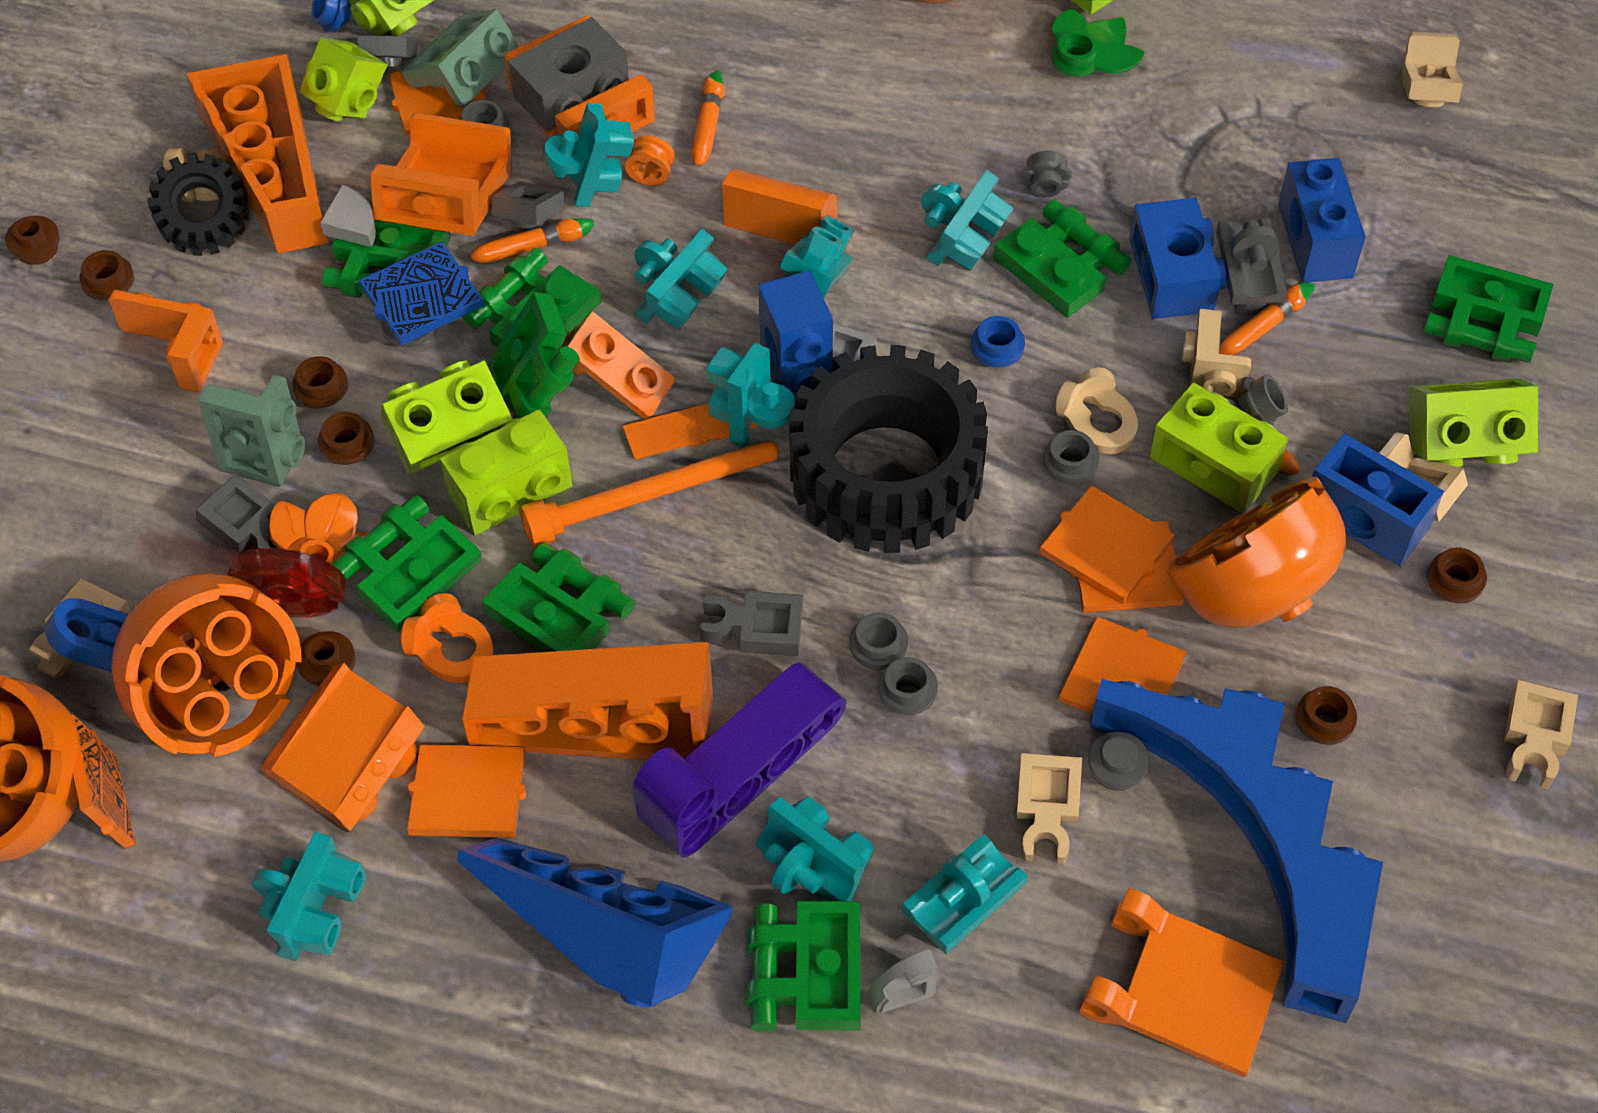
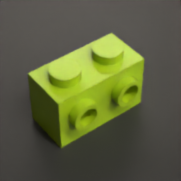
M467 360L457 362L441 370L438 373L439 380L421 388L417 382L408 383L387 395L389 401L382 404L380 417L408 476L439 463L441 457L451 453L459 445L474 442L500 429L504 424L513 419L485 360L470 366ZM465 401H471L474 404H468ZM414 422H420V423L424 424L425 426H421V427H420V426L414 425L413 423H414Z
M1519 378L1409 386L1410 443L1413 454L1427 461L1461 467L1463 466V458L1483 457V462L1510 464L1518 462V454L1538 453V386Z
M1193 382L1156 424L1150 458L1244 514L1280 471L1289 438L1279 433L1271 424L1257 420L1233 406L1222 395L1211 393Z
M540 409L522 418L512 419L500 429L474 442L461 444L451 453L440 458L448 496L474 536L519 514V506L540 499L545 501L573 487L567 447Z

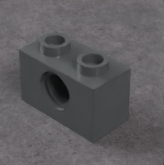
M593 17L508 61L513 97L546 132L556 128L555 115L629 80L626 51Z

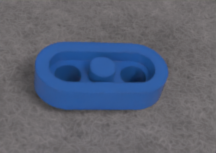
M67 599L56 607L47 620L45 636L50 646L60 655L112 672L111 664L114 644L128 614L84 599Z

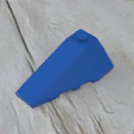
M500 838L490 839L461 848L458 852L457 861L589 977L599 985L620 993L623 1001L637 1007H654L658 1003L686 991L731 917L733 906L683 886L660 880L656 891L623 883L625 874L623 870L607 866L603 870L592 868L569 869L570 860L565 855Z

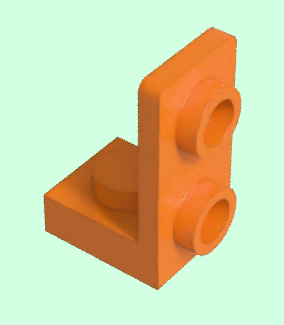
M113 290L109 297V302L120 329L125 332L169 340L166 358L172 367L179 388L200 392L224 343L213 310L192 302L179 303L155 298L143 292L130 293Z
M593 311L572 328L564 339L562 347H571L580 357L573 371L579 376L584 372L643 419H648L654 414L675 382L673 375Z

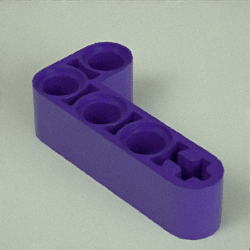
M798 662L791 665L685 759L670 747L663 748L653 754L640 768L633 782L638 818L680 857L693 855L836 725L845 711L846 699L803 663Z

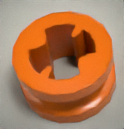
M649 135L639 136L634 139L630 157H627L625 161V170L638 183L648 186L661 185L669 178L670 168L675 159V152L671 145L663 139Z

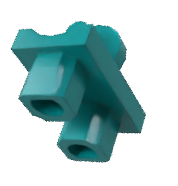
M587 103L578 133L568 130L564 134L554 135L546 141L543 149L545 163L553 169L555 176L564 178L568 175L575 181L577 186L573 199L575 206L590 207L594 192L618 193L622 181L619 158H609L606 156L630 157L634 145L630 122L606 120L602 104Z
M986 170L965 201L960 196L962 188L956 182H950L947 186L933 184L925 190L921 197L922 208L927 214L924 218L925 223L932 228L938 227L939 224L948 225L926 256V259L939 266L947 255L970 270L974 267L990 244V241L969 227V222H974L994 236L1013 210L1012 206L991 191L999 180L997 176Z
M827 215L819 227L815 226L810 233H807L785 254L779 266L786 271L784 277L811 270L824 298L834 284L847 272L854 259L844 253L855 230Z
M701 229L675 259L672 255L677 251V245L671 239H665L661 245L647 240L638 246L634 252V257L640 268L634 274L635 279L643 285H646L651 278L655 281L646 290V301L637 309L635 313L637 317L648 324L657 315L678 330L682 328L700 303L681 288L683 283L687 280L706 296H709L721 283L728 271V268L708 251L714 237L704 229Z
M754 343L744 356L726 347H721L708 364L706 369L707 382L718 386L712 393L709 401V415L729 424L731 443L742 448L746 447L749 443V428L753 422L758 426L770 429L781 427L789 422L791 408L795 409V397L791 390L785 386L771 382L769 348Z
M809 796L793 805L779 797L768 807V822L757 842V847L765 853L764 857L778 867L772 878V886L782 894H786L800 884L812 894L817 892L828 901L852 902L862 874L867 869L874 851L873 843L857 831L853 833L848 832L840 840L836 839L826 831L829 821L826 809Z
M314 832L300 862L291 857H284L278 871L260 869L252 881V887L265 897L258 910V914L263 918L271 920L266 931L270 937L279 943L276 952L280 957L296 962L301 950L330 955L340 936L342 923L338 915L321 910L327 895L353 902L358 898L366 881V874L362 863L338 853L331 836Z
M982 834L958 856L953 855L944 863L941 871L902 903V912L945 954L950 952L1027 884L1028 875L1021 868L1009 862L985 834Z

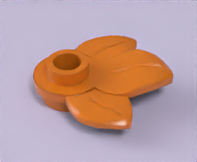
M329 493L321 496L312 502L308 511L291 503L279 501L273 507L269 520L270 540L279 550L287 555L286 569L297 586L308 591H321L334 584L338 579L331 572L329 565L344 553L342 547L356 535L364 537L367 533L356 531L358 523L357 508L352 500L343 493ZM308 558H316L323 562L314 563L310 561Z

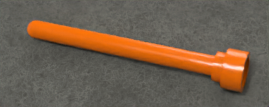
M763 441L557 506L555 501L545 504L540 499L519 506L522 524L531 547L535 549L543 542L548 544L556 542V536L565 533L564 527L773 462L779 455V447L773 441Z

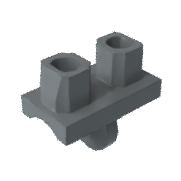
M1271 218L1257 221L1249 220L1244 224H1235L1228 220L1218 221L1216 233L1221 257L1226 268V281L1231 305H1234L1236 314L1254 315L1267 307L1269 303L1285 302L1287 288L1278 253L1279 241L1277 234L1273 230Z

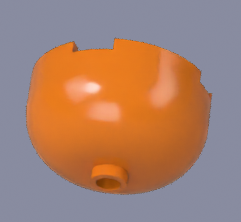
M1318 477L1301 480L1272 494L1270 498L1273 504L1271 505L1269 502H1265L1241 516L1237 514L1198 540L1174 560L1177 565L1168 569L1167 572L1186 602L1198 615L1219 626L1246 628L1263 624L1279 616L1283 622H1287L1301 615L1313 605L1310 597L1325 586L1333 577L1342 561L1346 546V532L1341 514Z
M191 574L173 579L155 588L143 597L130 611L118 632L114 644L111 664L112 680L116 695L125 713L157 745L176 755L177 752L188 754L210 753L213 757L230 754L251 744L266 733L281 717L291 701L286 697V694L293 679L296 662L301 663V647L296 628L287 613L254 586L243 580L222 574ZM221 680L242 698L248 700L257 699L253 711L243 722L225 730L220 729L228 719L229 703L213 687Z
M0 675V862L21 858L46 845L65 827L79 803L73 777L77 754V737L73 720L70 716L71 713L54 695L33 683Z

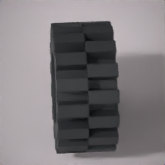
M188 153V162L182 164L177 156L169 160L172 169L167 171L161 167L156 172L159 179L158 183L153 181L150 183L149 191L152 198H148V207L152 213L151 216L162 237L167 243L171 241L175 249L184 253L185 249L189 248L192 255L202 256V249H209L211 255L220 253L218 245L225 243L229 248L236 243L233 235L238 233L242 236L246 229L243 220L249 219L248 200L241 180L236 172L232 173L230 165L222 160L220 164H217L213 155L205 154L204 161L198 159L196 153ZM194 188H207L213 191L219 197V207L216 213L210 219L202 222H193L184 218L179 212V203L186 192Z

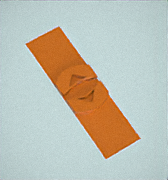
M709 403L623 426L635 460L689 445L696 447L707 444L711 439L717 441L730 437L729 424L709 415ZM753 422L749 429L760 426Z

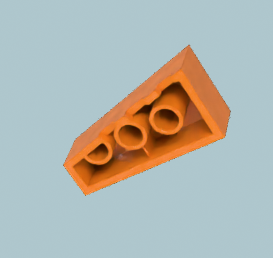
M277 55L186 73L200 119L225 162L230 165L232 173L236 172L240 178L248 203L277 254L329 244L328 236L323 235L320 224L324 216L299 97L288 55Z
M709 642L474 656L462 718L469 746L524 747L525 752L648 760L659 750L670 747L685 759L710 737L714 700Z

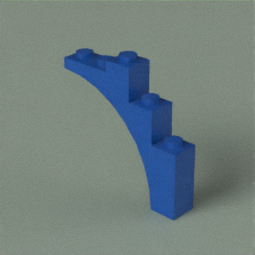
M1101 679L1090 728L1104 733L1125 732L1137 737L1149 752L1179 768L1210 793L1242 829L1265 868L1281 913L1287 958L1283 1006L1347 1023L1359 999L1383 861L1368 858L1362 852L1349 847L1329 848L1321 846L1333 781L1317 777L1314 773L1304 768H1281L1272 765L1285 703L1268 699L1259 692L1250 690L1239 692L1225 688L1220 706L1217 708L1205 705L1194 697H1173L1146 690L1143 686L1134 682H1113Z

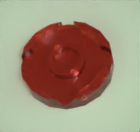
M257 548L240 552L230 559L227 575L243 580L257 588L277 603L289 617L312 618L333 612L338 608L339 601L342 603L346 578L341 570L326 560L304 552L281 548Z

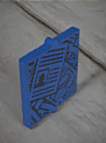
M442 242L359 280L360 287L375 307V318L377 320H384L401 346L485 306L482 296L469 280L467 267L459 266Z

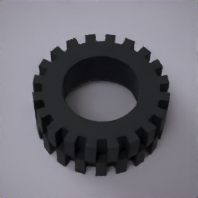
M875 345L860 347V360L853 362L848 354L844 352L833 357L832 373H829L820 365L810 374V388L801 385L795 395V409L791 408L789 418L790 482H793V494L798 506L806 503V518L815 527L824 520H827V536L839 543L846 533L854 535V548L867 552L870 550L872 540L884 541L885 553H900L901 540L907 539L912 540L915 550L930 546L931 531L935 530L942 539L955 531L956 517L965 522L973 512L974 498L979 500L983 485L988 426H986L987 411L984 401L976 403L977 388L970 379L958 385L959 369L947 361L939 370L934 367L935 354L920 349L917 359L905 357L906 346L891 345L890 356H877ZM875 428H897L911 432L926 441L937 454L939 461L930 472L920 477L897 482H884L866 479L845 470L835 455L847 440L863 431Z

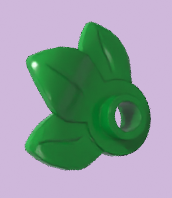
M1070 8L1060 14L1053 23L1052 34L1056 43L1052 48L1051 61L1053 66L1065 75L1081 77L1089 75L1094 71L1107 74L1124 73L1135 68L1144 58L1143 50L1131 45H1125L1126 21L1122 17L1087 23L1079 12Z

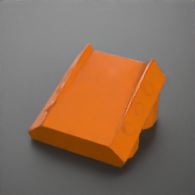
M343 662L332 668L260 768L274 781L346 832H350L357 822L365 820L376 809L379 799L378 792L387 779L403 777L417 764L418 751L415 740L425 726L408 705L404 707L351 671Z

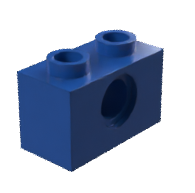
M1340 157L1288 162L1278 206L1301 281L1309 283L1354 278L1366 236Z
M1197 197L1135 204L1129 240L1151 318L1158 319L1199 314L1200 309L1215 310L1218 292L1226 287V268L1222 258H1215L1212 222L1210 218H1203Z
M811 270L758 285L760 345L770 349V376L773 383L785 386L791 390L794 397L801 385L810 388V374L820 365L829 373L833 372V318Z
M1345 433L1314 469L1312 477H1318L1339 510L1344 522L1346 535L1401 567L1429 531L1444 493L1442 489Z

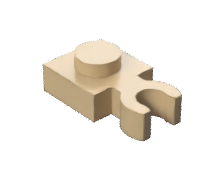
M1522 680L1517 681L1512 691L1504 741L1520 746L1516 748L1506 768L1508 780L1516 782L1523 765L1532 764L1542 774L1540 788L1549 789L1559 771V761L1556 755L1564 757L1571 745L1578 695Z
M1021 753L1017 819L1035 820L1023 837L1022 851L1025 861L1033 862L1034 845L1041 839H1050L1055 842L1058 848V864H1065L1067 861L1070 841L1067 832L1060 826V822L1078 823L1081 757Z

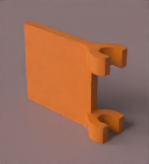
M1128 888L1123 901H1120L1111 926L1129 935L1146 937L1130 985L1126 992L1115 982L1104 977L1095 976L1091 987H1088L1078 1013L1099 1023L1128 1027L1245 1078L1248 1074L1284 961L1165 911L1150 896L1138 890Z

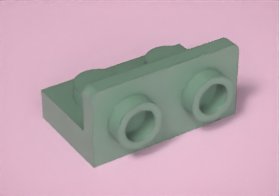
M497 9L460 15L413 59L401 73L411 88L433 85L436 89L445 87L457 106H465L505 67V54L518 48L519 44Z
M274 374L261 397L253 396L241 389L230 390L207 384L198 399V403L219 470L281 487L291 467L295 468L301 462L305 450V439L300 434L295 415L296 404L291 399L286 377Z

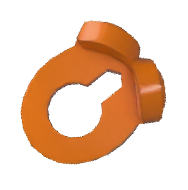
M442 593L428 598L421 607L420 616L408 617L404 621L401 630V644L404 653L407 656H417L421 664L431 674L447 682L455 684L469 683L473 657L493 655V643L486 628L475 618L462 613L457 598L452 594ZM445 631L452 637H468L476 644L475 652L467 660L460 662L450 661L442 654V643L435 639L432 633Z

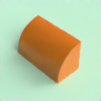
M737 168L732 169L722 183L724 226L795 245L807 233H810L815 226L819 227L827 215L835 219L838 215L837 196L829 192Z

